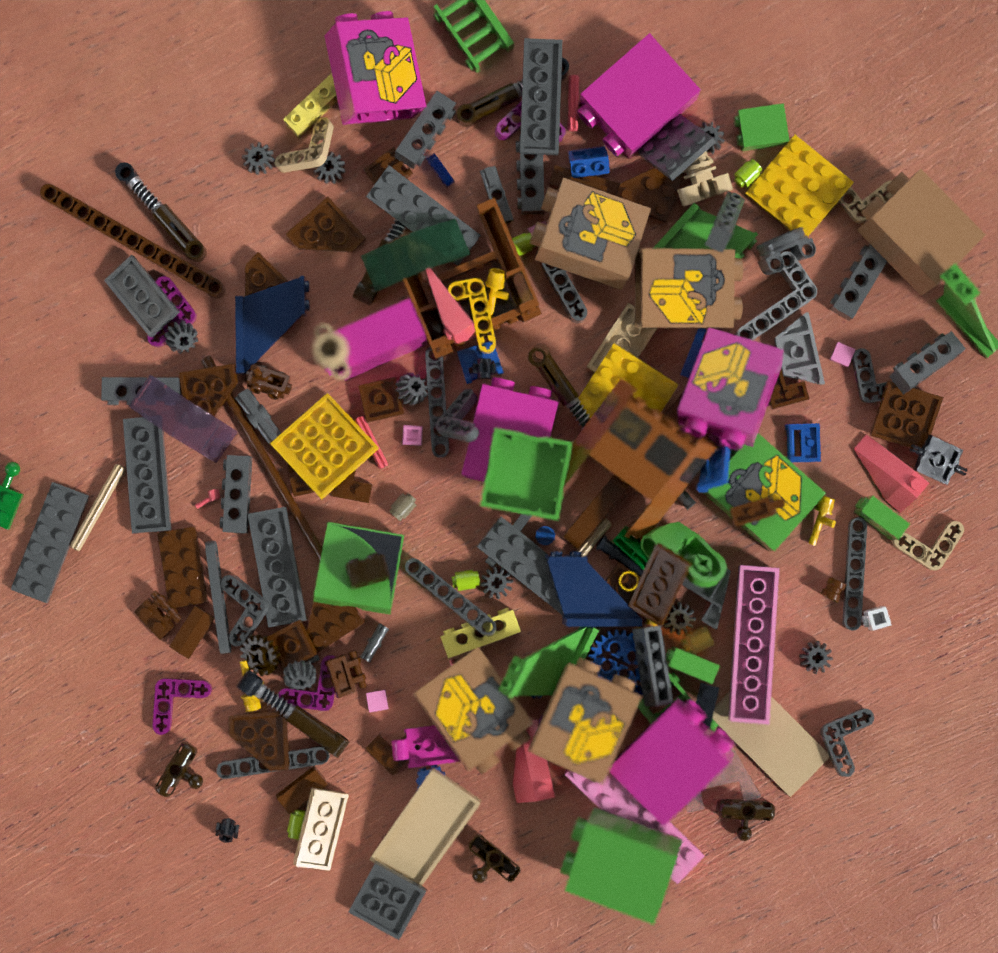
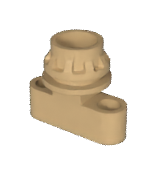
M707 151L683 171V173L687 172V176H684V179L690 178L692 185L677 190L682 206L733 190L728 173L713 178L711 170L716 169V166L711 167V163L714 162L708 156Z
M321 324L315 330L314 357L319 364L329 368L336 379L345 380L350 375V368L346 361L349 353L348 344L341 335L334 333L329 325ZM323 329H328L330 331L328 333H323L319 336L320 332ZM343 365L346 368L345 373L341 376L336 375V368Z

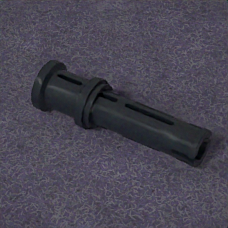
M604 535L595 549L597 551L601 550L609 556L610 560L615 559L639 577H642L644 570Z

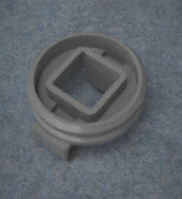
M799 227L756 247L760 258L758 264L764 274L771 275L780 272L784 268V260L780 252L790 248L791 253L798 261L815 255L816 247L813 239H809L805 235L804 228ZM770 261L773 262L774 269L771 268Z

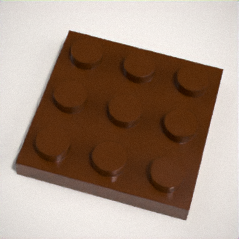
M887 380L870 436L913 448L911 447L912 444L922 448L928 436L932 434L944 397L912 388L903 395L894 382Z

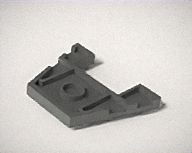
M727 568L725 575L714 586L700 587L691 583L687 578L682 583L683 586L712 603L701 621L717 630L731 574V570Z

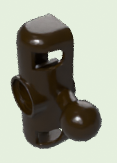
M188 742L180 744L158 783L155 785V791L159 795L170 797L182 778L188 781L192 789H198L203 785L201 775H192L187 772L188 767L198 752L195 746ZM190 753H194L192 759L188 760L187 758L189 757ZM173 764L180 767L178 775L173 774L171 771ZM174 787L173 791L170 794H168L167 791L169 790V788Z
M719 799L717 801L716 814L720 818L741 819V827L737 830V836L741 841H748L752 837V831L748 827L749 820H773L775 817V806L768 801ZM725 801H731L732 805H725ZM763 803L770 804L771 808L763 807ZM745 806L750 807V812L747 815L742 814V809Z
M476 834L470 841L469 849L485 862L481 868L473 871L472 877L475 882L483 883L486 881L487 872L491 868L508 882L514 881L521 872L519 865L483 835ZM473 845L479 849L478 853L472 849ZM492 853H498L500 859L493 862L489 859V856ZM503 870L509 874L507 878L502 874Z

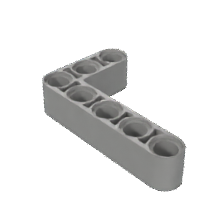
M791 252L781 253L782 257L789 259L790 265H784L780 273L793 292L736 331V336L740 337V332L746 331L749 334V340H754L816 297V286ZM792 273H798L801 280L799 282L794 281ZM804 288L811 291V297L804 296ZM788 299H792L795 301V308H790L788 306ZM772 310L779 311V319H775L772 317ZM757 320L764 323V329L760 330L756 327Z

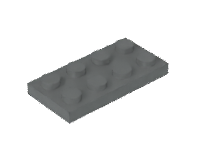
M130 255L104 280L149 337L153 338L180 313L133 255Z

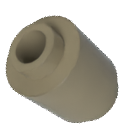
M402 493L391 505L392 508L389 512L401 521L417 506L414 503L416 499L409 493L406 495Z

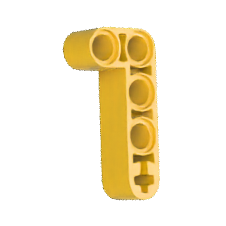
M478 278L452 283L448 288V292L455 301L469 299L480 351L484 354L492 353L495 350L496 341L484 283ZM474 283L481 286V290L477 293L472 292L470 289ZM455 287L462 289V294L458 297L453 296L451 293ZM477 302H482L485 305V309L478 312L474 309V305ZM486 321L489 327L487 330L482 331L478 328V323ZM479 335H487L488 342L493 344L490 345V349L482 347L485 340L484 336L480 338Z

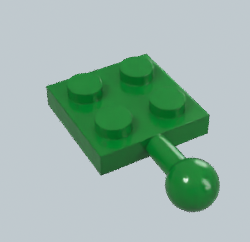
M16 462L6 464V476L2 485L0 484V527L7 530L12 525L24 495L9 488L13 477L20 473V466Z

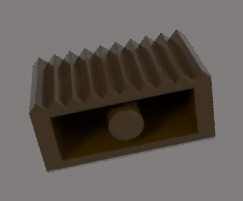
M372 553L366 559L354 558L345 564L351 590L390 579L383 554Z

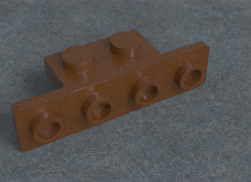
M556 165L550 178V184L558 187L563 178L614 196L620 184L596 176L573 178L571 169Z

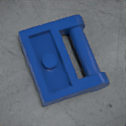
M486 342L482 345V347L484 346L486 347V349H490V345L493 344ZM478 345L457 351L467 384L477 379V374L469 373L468 369L472 368L473 364H477V359L479 358L491 359V362L494 361L495 374H503L496 347L490 354L482 353Z
M820 423L785 424L784 430L787 432L786 458L792 463L821 462ZM794 430L800 431V456H795Z
M724 446L716 449L709 459L703 463L700 468V480L697 483V491L702 493L708 492V489L728 483L730 449Z

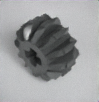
M703 122L702 128L698 127L713 137L716 142L708 149L711 154H714L715 149L719 151L721 149L720 144L724 143V139L720 138L724 135V132H718L720 129L719 125L713 128V122H710L709 127Z
M258 142L257 147H255L251 143V150L248 148L244 149L248 155H242V159L246 160L243 165L244 167H249L248 171L250 173L255 170V174L259 175L260 170H262L266 174V167L269 169L273 168L270 163L275 161L271 157L274 152L269 150L267 144L262 147L261 142ZM258 155H261L262 159H259V162H256L255 159L258 158Z
M333 151L330 152V156L327 155L325 163L314 170V174L319 175L318 180L324 179L325 184H328L330 179L335 184L336 177L340 180L342 179L339 173L346 172L342 168L345 162L340 161V155L334 157ZM329 164L333 166V170L330 168L331 171L326 169V166L329 167Z
M182 320L178 324L174 321V327L168 326L169 332L165 333V342L173 352L177 351L181 354L185 350L189 353L188 348H195L194 343L198 342V332L191 323L186 324Z
M413 372L402 375L396 383L398 388L395 392L400 394L398 399L403 398V404L409 403L410 406L423 402L424 398L428 395L425 391L428 386L424 385L426 379L421 380L420 374L414 375Z
M497 567L493 569L494 574L487 569L486 572L490 577L482 575L483 579L488 580L481 583V586L488 585V588L484 589L483 592L487 593L491 590L489 598L493 597L494 592L497 593V599H500L499 592H502L506 597L507 593L504 589L512 590V587L506 586V583H513V580H506L505 578L511 574L508 572L503 576L504 568H501L500 574L497 573ZM495 577H499V580L503 582L499 585V588H494L495 585L492 586L491 584Z
M681 602L677 603V609L672 605V611H669V617L666 618L669 622L664 624L665 628L671 626L669 629L670 633H673L676 629V634L680 635L682 629L687 634L686 626L689 628L694 627L689 623V621L696 620L694 617H689L694 611L686 612L689 605L685 604L683 609ZM679 613H681V618L683 619V622H678V624H676V619L674 617L675 615L679 616Z
M815 641L813 646L811 642H808L809 649L802 647L806 654L799 655L800 658H805L801 665H807L806 671L808 672L813 668V673L817 674L819 668L824 673V665L828 668L831 667L827 660L831 661L833 657L827 655L832 650H825L827 647L825 643L820 646V642ZM816 652H818L817 655H820V659H812V656H815Z
M303 660L300 662L295 661L293 664L289 663L288 667L284 668L283 678L285 685L289 686V689L295 688L296 691L299 689L305 690L306 687L310 688L315 683L316 669L310 662H304Z

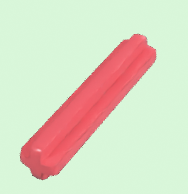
M570 75L568 131L576 132L578 131L579 76Z
M364 416L356 418V424L379 447ZM379 447L372 456L378 468L382 469L388 463Z

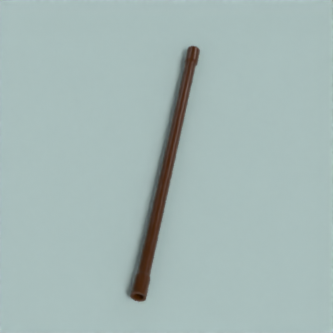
M211 356L201 360L204 368L216 367ZM231 393L225 402L320 561L323 547Z

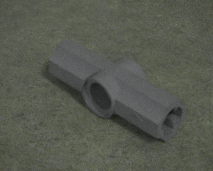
M496 167L484 168L480 171V175L488 199H493L491 196L494 192L501 193V199L496 200L505 224L514 221Z
M248 388L235 397L246 412L249 421L260 431L268 444L281 434L280 430L271 420V415L257 401Z

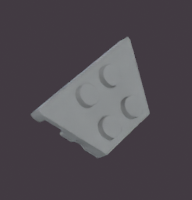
M807 312L776 336L774 341L776 348L784 350L781 367L783 376L823 385L825 384L809 312Z

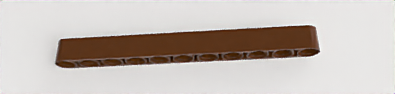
M45 184L41 187V197L54 207L209 296L220 298L224 295V285L213 276L52 184ZM54 190V196L47 198L48 192ZM70 199V206L64 208V202ZM87 209V215L80 217L81 210ZM103 218V225L97 227V220ZM120 228V234L113 236V230ZM132 237H137L135 245H129V240ZM152 246L154 249L153 253L146 255V248ZM170 256L168 264H162L163 257ZM185 265L187 267L186 272L179 274L178 268ZM197 275H203L201 283L194 282ZM214 284H219V291L212 293L211 287Z
M685 390L663 415L665 420L674 422L678 428L681 426L678 422V409ZM660 434L646 453L654 458L669 438L664 434ZM614 474L564 534L563 538L578 549L631 485Z

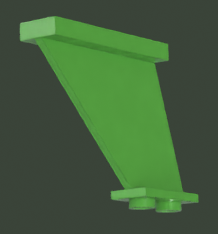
M693 203L653 249H712L705 246L716 216L700 210V207ZM735 225L725 249H735V258L742 259L744 257L742 252L746 248L750 250L757 242L755 238L758 233Z
M954 263L940 275V278L944 281V294L936 302L981 354L988 358L998 349V340L986 327L974 300L981 292L957 264Z
M579 627V629L524 659L515 656L498 691L511 699L513 696L552 695L565 665L570 663L575 666L579 658H586L599 630L594 627Z

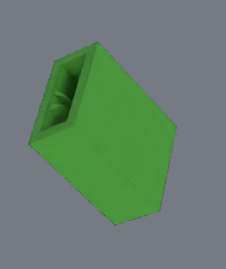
M784 103L740 109L736 116H734L735 128L738 127L739 131L737 145L741 146V151L784 146L789 142Z
M874 496L861 497L855 504L856 510L854 513L890 540H899L910 525V523Z
M674 646L671 649L668 648L665 654L668 666L713 684L720 667L719 665Z

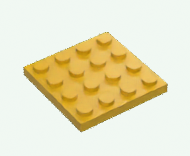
M795 134L747 190L745 195L789 231L802 227L804 228L805 235L809 237L854 182Z
M614 343L578 399L581 401L580 404L584 405L583 409L587 410L586 413L590 414L589 417L591 418L617 382L623 378L637 389L633 395L634 397H640L646 402V406L650 409H656L661 413L679 384ZM613 393L600 411L607 417L619 403V398L615 393ZM624 408L611 427L639 446L651 425L629 408Z
M328 393L270 443L321 500L379 449L372 439Z

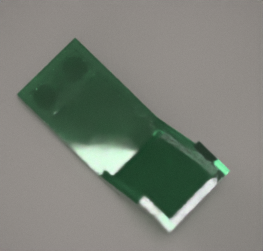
M452 219L411 232L361 255L373 287L378 292L422 271L451 261L455 262L471 253L457 220Z

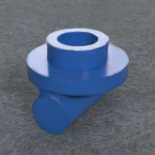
M543 526L536 531L535 538L541 545H549L555 541V533L552 528Z

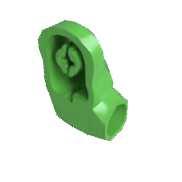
M680 522L668 523L654 528L645 534L641 540V549L649 559L655 546L661 543L691 562L692 564L685 578L697 586H714L725 575L727 568L725 559L713 550L700 535Z

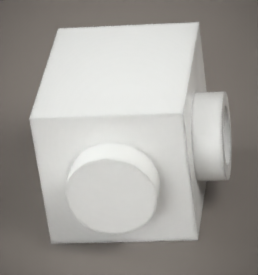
M886 606L863 611L862 622L865 628L868 627V630L874 631L891 626Z

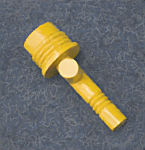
M496 268L490 269L485 284L490 288L488 306L491 319L493 318L496 298L508 300L509 293L498 290L503 289L505 286V271Z
M823 496L814 507L819 513L808 542L809 544L816 546L823 524L832 528L835 526V520L825 517L826 514H833L832 510L835 499Z
M247 660L239 662L243 676L249 670ZM246 694L241 696L247 712L261 708V700L259 698H256L254 695L250 697Z

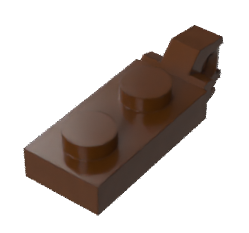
M766 497L729 509L734 526L738 527L777 514V508L786 505L784 499L773 501L772 497Z

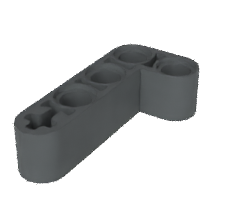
M541 263L545 276L570 320L574 323L583 322L587 316V308L566 271L557 267L548 268L545 263ZM561 276L564 278L565 283L558 285L555 283L554 278ZM571 293L574 296V300L566 301L564 294ZM575 308L577 309L578 312H580V311L583 312V313L581 314V318H580L578 315H577V316H574V314H575V312H576Z

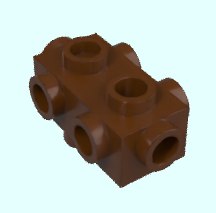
M253 364L251 371L248 370L245 376L247 387L251 392L255 394H260V392L266 393L273 400L284 399L285 394L289 395L292 389L290 376L281 371L270 370L263 365Z

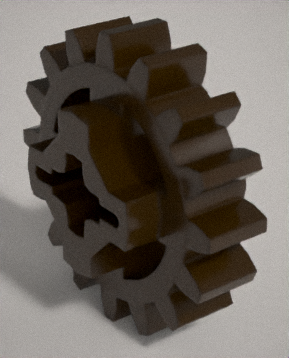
M261 634L251 636L243 642L244 646L240 650L244 654L240 655V658L247 660L249 670L252 669L253 673H259L260 677L265 674L268 676L278 668L277 664L281 661L277 657L281 653L276 652L278 646L272 645L273 639L268 641L266 635L261 637Z

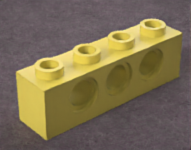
M332 73L283 119L285 124L298 138L338 101Z
M508 608L497 611L498 615L494 617L488 614L493 621L501 620L504 623L502 630L495 631L489 637H477L475 635V628L468 623L461 624L462 628L456 631L454 627L443 631L444 635L441 636V640L448 658L521 632L514 611H509ZM485 622L482 625L486 632H490L493 629V625L490 622ZM458 634H466L468 641L465 644L458 643Z

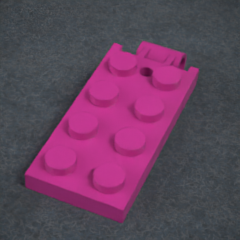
M435 725L404 729L406 739L392 741L394 761L409 759L408 768L460 762ZM417 744L420 745V749L418 750L415 749V745Z

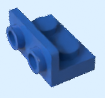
M606 146L568 151L573 178L608 174L610 172Z

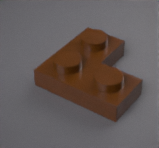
M780 370L769 400L771 409L809 400L805 381L786 386L782 370Z
M355 470L332 490V497L370 503L373 484L354 481Z
M380 734L365 748L392 776L408 760L394 761L392 746ZM415 745V749L418 750L420 747Z

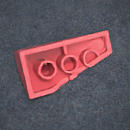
M425 267L445 328L443 332L449 340L453 339L455 343L475 339L476 333L473 322L430 267Z
M867 434L854 448L860 461L871 475L874 484L880 490L884 500L899 513L908 507L929 484L915 470Z
M538 719L531 720L533 724L526 729L531 738L516 749L513 788L517 803L555 798L547 760L527 751L539 726Z

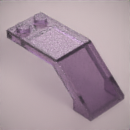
M151 374L129 405L131 409L167 434L215 463L221 458L238 432Z

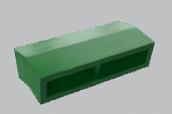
M626 525L612 541L645 570L649 558L641 549L640 538L636 539L632 535L625 537L629 528Z

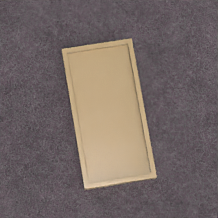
M729 692L715 706L713 720L791 797L830 758L829 754L772 697L769 724L728 721Z
M432 768L369 860L373 863L378 861L422 886L482 800L435 768Z

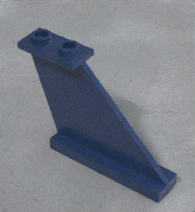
M300 276L294 280L245 297L235 296L237 374H246L251 366L301 316H307V311H310V301L306 300V292L310 291L309 281H306L305 276Z
M551 551V555H545L564 615L562 617L563 625L566 627L642 626V618L587 562V556L581 555L582 552L570 551V555H562L563 552Z

